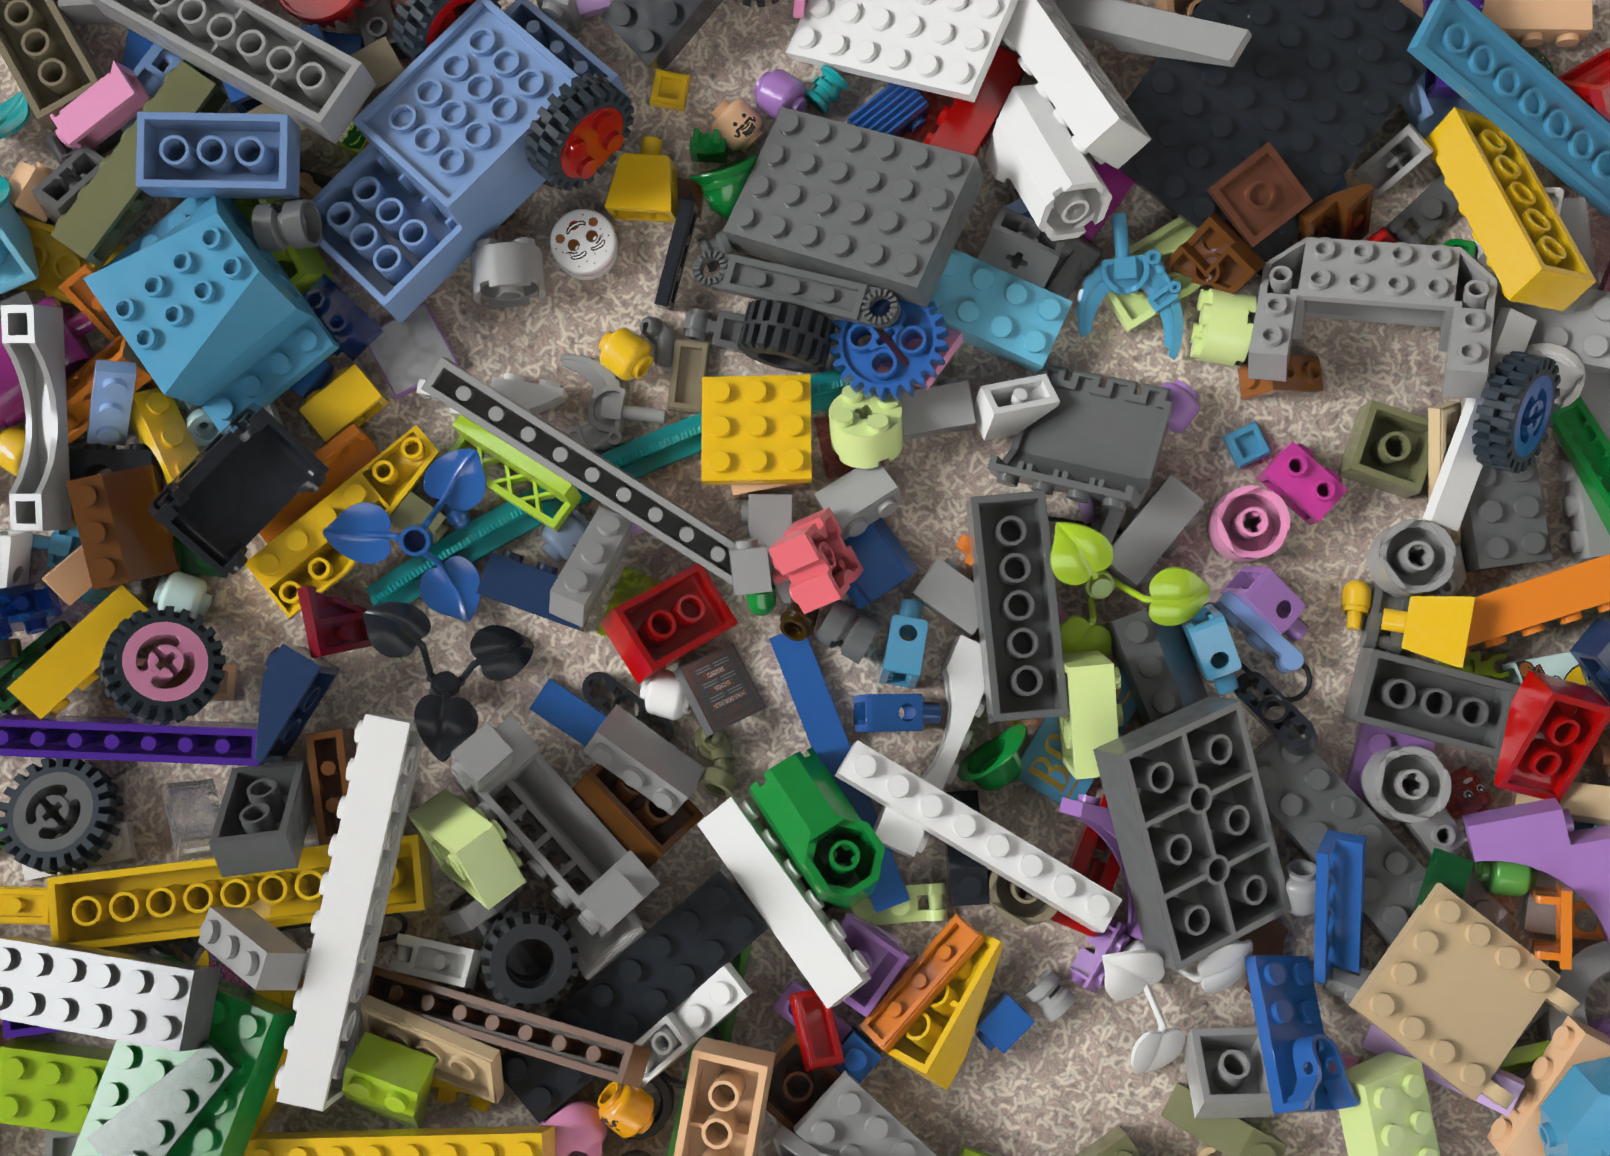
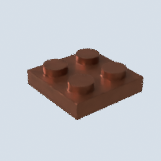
M1270 142L1207 189L1208 193L1250 248L1254 247L1313 202L1312 198Z

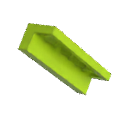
M460 414L452 424L460 436L447 453L458 449H465L468 444L477 448L485 473L486 488L557 532L582 499L576 487ZM500 463L503 464L506 477L492 481L488 479L486 467ZM512 471H514V472L517 473L518 475H513V476H512ZM532 482L534 495L521 498L515 496V483ZM502 486H507L508 491L502 488ZM540 488L546 492L540 493ZM557 498L564 502V504L552 519L543 513L541 501ZM535 503L536 508H534L530 504Z

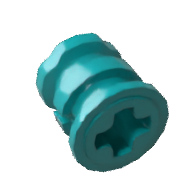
M823 65L820 68L822 72L821 77L816 76L811 82L813 87L806 89L804 94L811 105L821 113L827 114L830 110V103H836L840 98L839 92L841 90L847 92L850 87L840 74L829 66Z

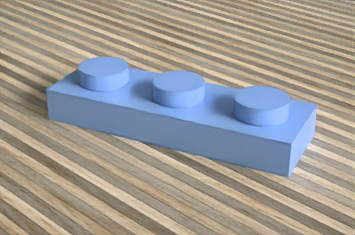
M96 360L87 427V443L126 446L136 381V363Z

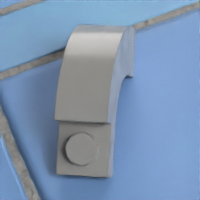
M1581 939L1572 943V970L1560 969L1556 960L1549 962L1547 966L1561 976L1555 986L1575 998L1580 1005L1572 1016L1565 1011L1559 1012L1551 1006L1536 1021L1539 1037L1551 1041L1554 1032L1563 1024L1567 1016L1588 1025L1585 1013V999L1588 990L1598 977L1610 972V946L1606 940Z

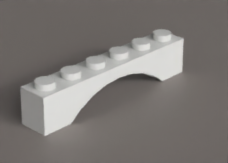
M963 635L954 640L941 670L947 705L945 731L937 754L929 768L921 776L923 780L940 790H943L945 783L951 785L959 768V765L954 763L959 750L965 751L973 736V731L969 729L974 716L978 718L981 716L986 706V697L983 696L985 686L980 643ZM884 805L873 827L874 832L885 847L907 857H914L916 851L922 853L930 836L929 832Z

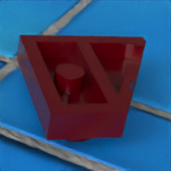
M312 585L297 588L311 658L372 646L363 620V614L368 609L357 604L350 605L345 599L335 595H323L316 592V587Z

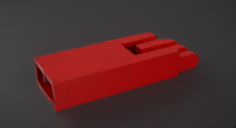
M1102 794L1100 807L1107 808L1108 804L1105 794ZM1084 823L1068 867L1112 893L1120 872L1119 864L1112 851H1110L1106 863L1091 857L1094 848L1105 851L1106 843L1091 827ZM1057 911L1049 919L1095 938L1096 932L1091 931L1060 911Z

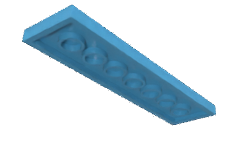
M1433 0L1407 51L1578 195L1585 197L1586 201L1603 216L1610 217V123L1468 0Z

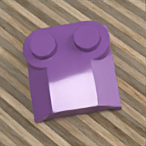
M848 912L840 923L847 935L844 940L852 952L857 950L865 958L869 965L867 972L872 979L843 1001L867 1018L910 955L895 941L866 920Z

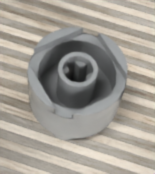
M520 237L514 239L513 242L498 243L495 239H482L476 243L477 249L470 254L473 299L476 303L481 304V299L489 300V307L508 308L530 305L529 298L537 295L538 302L545 298L543 255L541 249L535 246L533 238Z
M1409 519L1381 532L1367 551L1366 562L1373 580L1382 590L1396 598H1410V596H1418L1438 589L1449 580L1454 570L1453 564L1456 548L1448 532L1440 525L1431 521ZM1410 553L1415 558L1414 560H1412V562H1410L1408 559Z
M1394 746L1374 752L1366 763L1361 778L1364 801L1368 807L1384 818L1410 823L1424 822L1437 812H1440L1449 801L1452 787L1448 770L1444 768L1439 758L1433 752L1421 747ZM1403 780L1409 782L1408 789L1402 787Z

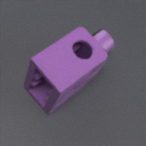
M1243 566L1220 592L1224 594L1228 590L1231 591L1235 597L1279 634L1284 633L1293 642L1302 638L1309 629V626L1299 617L1305 610V604L1269 567Z

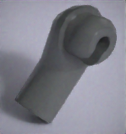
M648 316L643 318L639 326L640 331L656 346L655 365L672 367L675 342L674 332L658 317Z

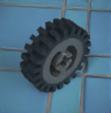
M51 758L41 759L42 767L33 763L26 767L30 774L26 777L18 773L13 778L19 784L16 790L8 786L3 794L11 797L9 803L0 802V811L5 812V817H0V827L4 829V831L0 832V841L7 843L3 848L8 854L15 856L14 860L27 867L52 875H57V872L64 875L73 874V868L80 871L88 868L87 860L95 863L102 858L98 853L101 848L109 851L113 846L107 839L110 834L118 837L121 829L114 826L115 821H123L124 813L117 810V807L124 805L123 798L115 794L120 790L117 784L110 781L112 778L88 762L81 759L56 758V761ZM51 803L52 805L59 807V813L47 807V805ZM62 817L65 820L74 823V827L71 828L70 826L62 823ZM58 834L63 835L61 837L55 838V836Z

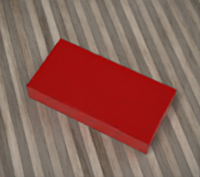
M814 989L795 992L788 996L805 1070L811 1071L843 1064L845 1060L832 1007L827 1009Z

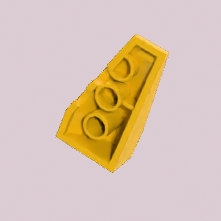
M979 931L977 932L986 939L984 943L888 1054L874 1041L871 1044L917 1075L945 1090H948L966 1058L1004 945L1001 941Z

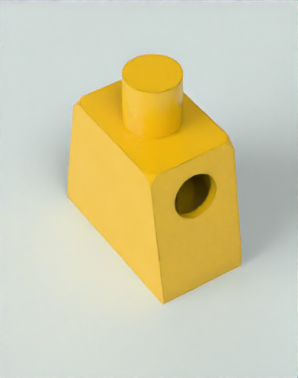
M651 136L643 137L640 154L623 153L620 156L605 203V208L614 219L675 223L679 209L678 170L671 157L661 155L663 145L661 139Z
M1410 596L1408 611L1384 608L1381 630L1404 633L1401 649L1453 667L1463 668L1475 597Z

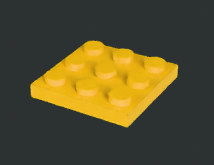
M811 374L702 377L701 482L703 485L812 483Z

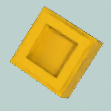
M656 69L649 102L650 106L685 112L691 75Z

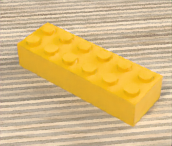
M1454 107L1425 140L1434 149L1431 157L1439 165L1445 177L1444 182L1457 199L1459 211L1469 222L1473 230V238L1481 245L1487 257V265L1495 272L1501 284V292L1508 300L1515 303L1520 302L1539 308L1563 312L1596 282L1592 272L1521 146L1484 115Z

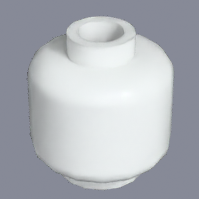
M664 669L642 683L640 698L645 699V708L648 713L671 720H678L683 714L689 715L692 707L673 671Z

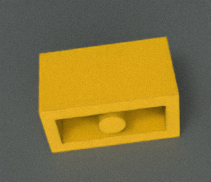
M356 364L340 369L333 376V382L323 390L317 389L309 394L304 401L306 404L299 408V411L326 443L353 424L361 427L390 403L365 371Z

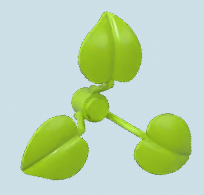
M1057 522L1055 525L1054 542L1050 554L1051 569L1061 582L1069 585L1083 586L1087 592L1085 599L1088 602L1089 609L1088 621L1081 616L1074 615L1068 617L1060 624L1063 654L1099 650L1103 655L1108 656L1112 645L1111 635L1106 627L1095 624L1097 615L1094 601L1108 597L1115 587L1144 603H1151L1149 606V617L1153 622L1163 626H1175L1190 620L1203 608L1210 594V585L1189 569L1169 567L1161 570L1151 580L1149 585L1151 596L1144 595L1120 582L1117 577L1112 578L1106 570L1112 564L1114 552L1111 543L1103 534L1093 528L1077 523Z

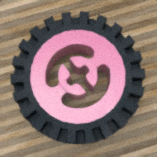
M153 606L143 613L141 610L136 611L129 619L125 618L108 638L99 664V668H102L100 674L101 684L105 683L107 687L104 691L107 697H113L116 701L114 706L119 711L124 708L129 712L128 717L134 720L136 717L143 718V723L146 724L159 721L160 725H169L171 721L175 720L179 723L186 720L187 717L194 716L200 712L220 688L219 684L225 674L222 668L226 663L225 655H221L220 652L223 648L221 640L215 641L214 635L216 632L212 626L206 629L202 625L205 620L200 616L196 620L189 616L191 611L182 609L179 613L174 611L175 606H166L164 610H158V606ZM158 642L170 644L158 646L155 652H151L145 660L142 671L137 668L136 656L141 648ZM184 660L188 662L189 675L185 683L170 689L153 686L168 684L180 672ZM167 661L170 664L168 669L165 667L159 670L156 667L158 662L163 663Z

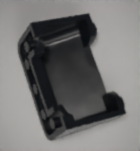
M252 403L242 410L156 496L147 510L154 519L224 578L228 573L234 575L246 564L248 560L245 556L248 550L246 546L297 493L303 494L308 491L312 494L316 492L326 481L327 478L324 475L330 469L262 406Z

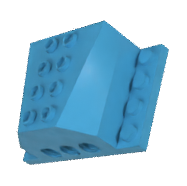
M214 195L211 198L185 199L105 265L103 269L83 278L163 394L203 407L219 432L250 404L255 403L263 408L267 407L340 348L272 253H266L258 246L253 234L252 225L232 198H220Z

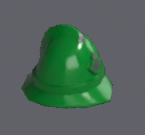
M760 153L737 159L704 173L688 176L689 179L701 185L702 192H705L703 197L711 211L719 214L723 220L728 221Z

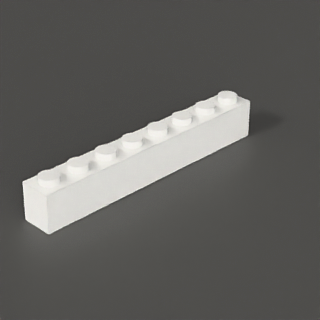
M858 740L852 745L835 774L837 778L1093 932H1105L1122 901L1120 897Z

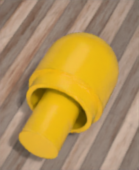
M1351 580L1342 589L1340 607L1342 608V613L1347 614L1346 629L1360 631L1362 616H1367L1371 609L1372 590L1365 581Z

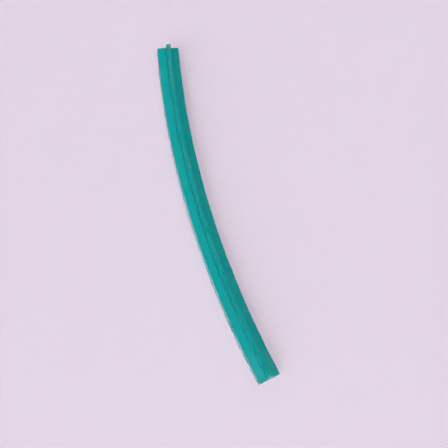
M836 369L811 376V415L829 410L834 399L842 394V389L851 384V382L845 384L841 379L840 375L843 371L838 372ZM702 413L646 434L605 452L601 456L639 479L702 453ZM576 487L582 499L575 508L595 499ZM531 488L517 497L534 495V490ZM540 488V493L546 492ZM557 498L541 501L543 513L552 519L564 504V502ZM507 501L471 521L466 528L457 529L442 538L437 544L431 545L429 550L439 557L443 564L455 555L464 556L474 564L491 554V552H495L544 524ZM535 503L530 504L531 506L536 508ZM423 555L413 556L368 586L366 591L371 597L369 600L374 606L386 602L412 603L421 597L420 582L423 574L428 569L437 567V565L431 560L425 559Z

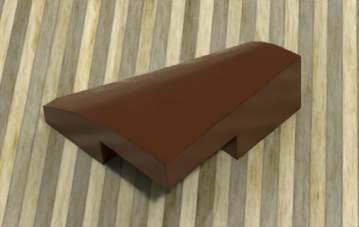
M1214 213L1207 218L1185 243L1177 248L1164 265L1167 268L1165 270L1168 274L1174 271L1190 277V282L1201 286L1211 285L1216 290L1235 294L1266 263Z

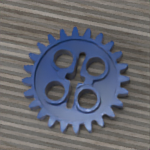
M898 299L901 307L900 317L890 327L882 328L888 338L896 344L902 355L910 362L908 366H903L873 327L849 321L834 320L833 323L840 333L831 334L830 339L838 346L829 349L833 358H838L833 363V366L838 372L843 371L840 377L844 383L851 382L850 387L855 393L863 388V394L869 400L877 392L881 402H885L888 393L893 395L896 402L900 401L901 391L906 390L913 397V386L916 384L926 389L927 385L923 378L926 375L932 378L938 377L933 368L934 364L945 365L943 357L938 352L949 351L948 344L941 340L948 337L949 332L946 327L941 326L945 319L942 313H936L938 307L934 301L929 302L928 307H923ZM887 300L877 301L872 307V315L877 318L886 316L890 312L891 303ZM866 335L872 336L867 345L863 347L856 346L861 337ZM923 339L919 348L915 350L906 349L911 340ZM889 361L893 362V367L890 371L882 374L878 373L881 364Z

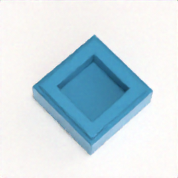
M1256 421L1222 437L1237 469L1272 453Z

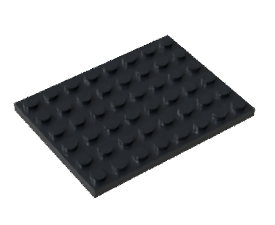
M1202 0L1190 17L1248 29L1252 37L1234 67L1159 57L1125 101L1152 140L1117 170L1195 230L1209 216L1216 213L1244 241L1208 193L1207 189L1270 142L1312 198L1313 202L1251 248L1264 262L1269 261L1286 250L1299 233V215L1328 196L1427 68L1407 51L1423 19L1399 0ZM1263 268L1255 275L1259 279H1262Z

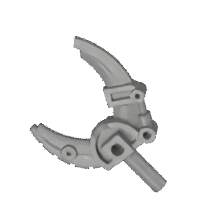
M576 354L560 356L563 367L582 375L596 390L591 396L588 405V417L591 422L583 427L578 424L563 430V432L591 450L597 451L601 449L603 451L613 446L619 447L625 444V437L622 434L625 419L666 423L667 410L627 405L628 391L622 388L621 381L617 379L618 377L600 364V360H592L590 356H576Z

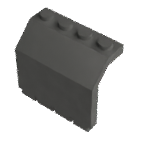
M1045 363L1040 375L1046 374L1060 400L1059 406L1016 434L1012 447L1003 460L999 456L991 454L987 469L997 477L996 482L1006 486L1017 487L1018 483L1032 485L1031 490L1033 491L1045 490L1046 495H1053V491L1067 493L1066 498L1085 504L1089 502V499L1103 502V507L1119 512H1124L1125 507L1137 509L1153 483L1172 417L1174 404L1169 401L1170 388L1145 383L1141 394L1137 395L1139 383L1136 381L1109 376L1105 388H1102L1104 376L1101 374L1075 369L1071 381H1067L1069 368Z

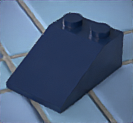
M283 643L280 648L276 647L270 653L265 663L268 668L262 678L254 758L259 763L284 762L340 671V668L322 657L311 658L310 651L305 647Z

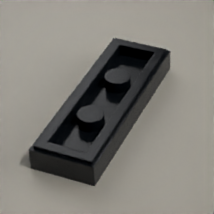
M682 198L680 201L654 302L661 309L671 311L674 308L699 212L694 201Z

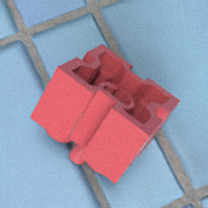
M830 507L794 522L783 533L785 536L779 538L768 549L772 564L776 569L771 573L772 580L775 584H781L788 580L791 581L789 585L790 596L795 603L799 604L804 614L840 600L849 590V584L855 582L864 571L851 545L846 546L840 535L843 531Z

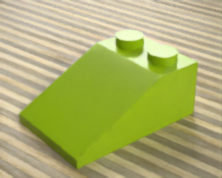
M365 1032L345 1067L342 1091L352 1106L414 1129L422 1128L437 1058Z

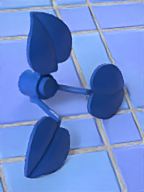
M458 449L439 457L429 466L425 473L423 485L425 492L429 496L440 500L422 524L410 525L402 531L401 535L389 532L391 528L389 514L377 504L362 502L344 510L323 530V535L338 552L359 563L374 564L386 559L391 552L389 539L399 542L403 552L410 556L423 555L425 559H429L437 565V567L428 569L421 578L420 593L424 602L432 610L440 614L469 622L478 608L481 597L480 594L476 593L481 581L477 568L469 559L460 555L450 557L443 564L442 560L429 550L433 543V534L429 526L445 503L455 511H466L479 504L485 494L486 478L478 451L475 449Z

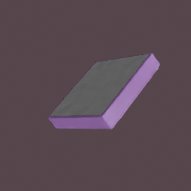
M425 302L420 304L401 324L396 319H393L362 336L398 400L417 390L419 379L427 380L440 357L448 358L460 366L457 357Z

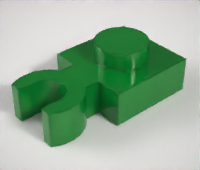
M699 128L693 129V137H690L689 147L692 162L727 164L728 149L726 139L720 138L721 132L718 129H714L713 133H701Z

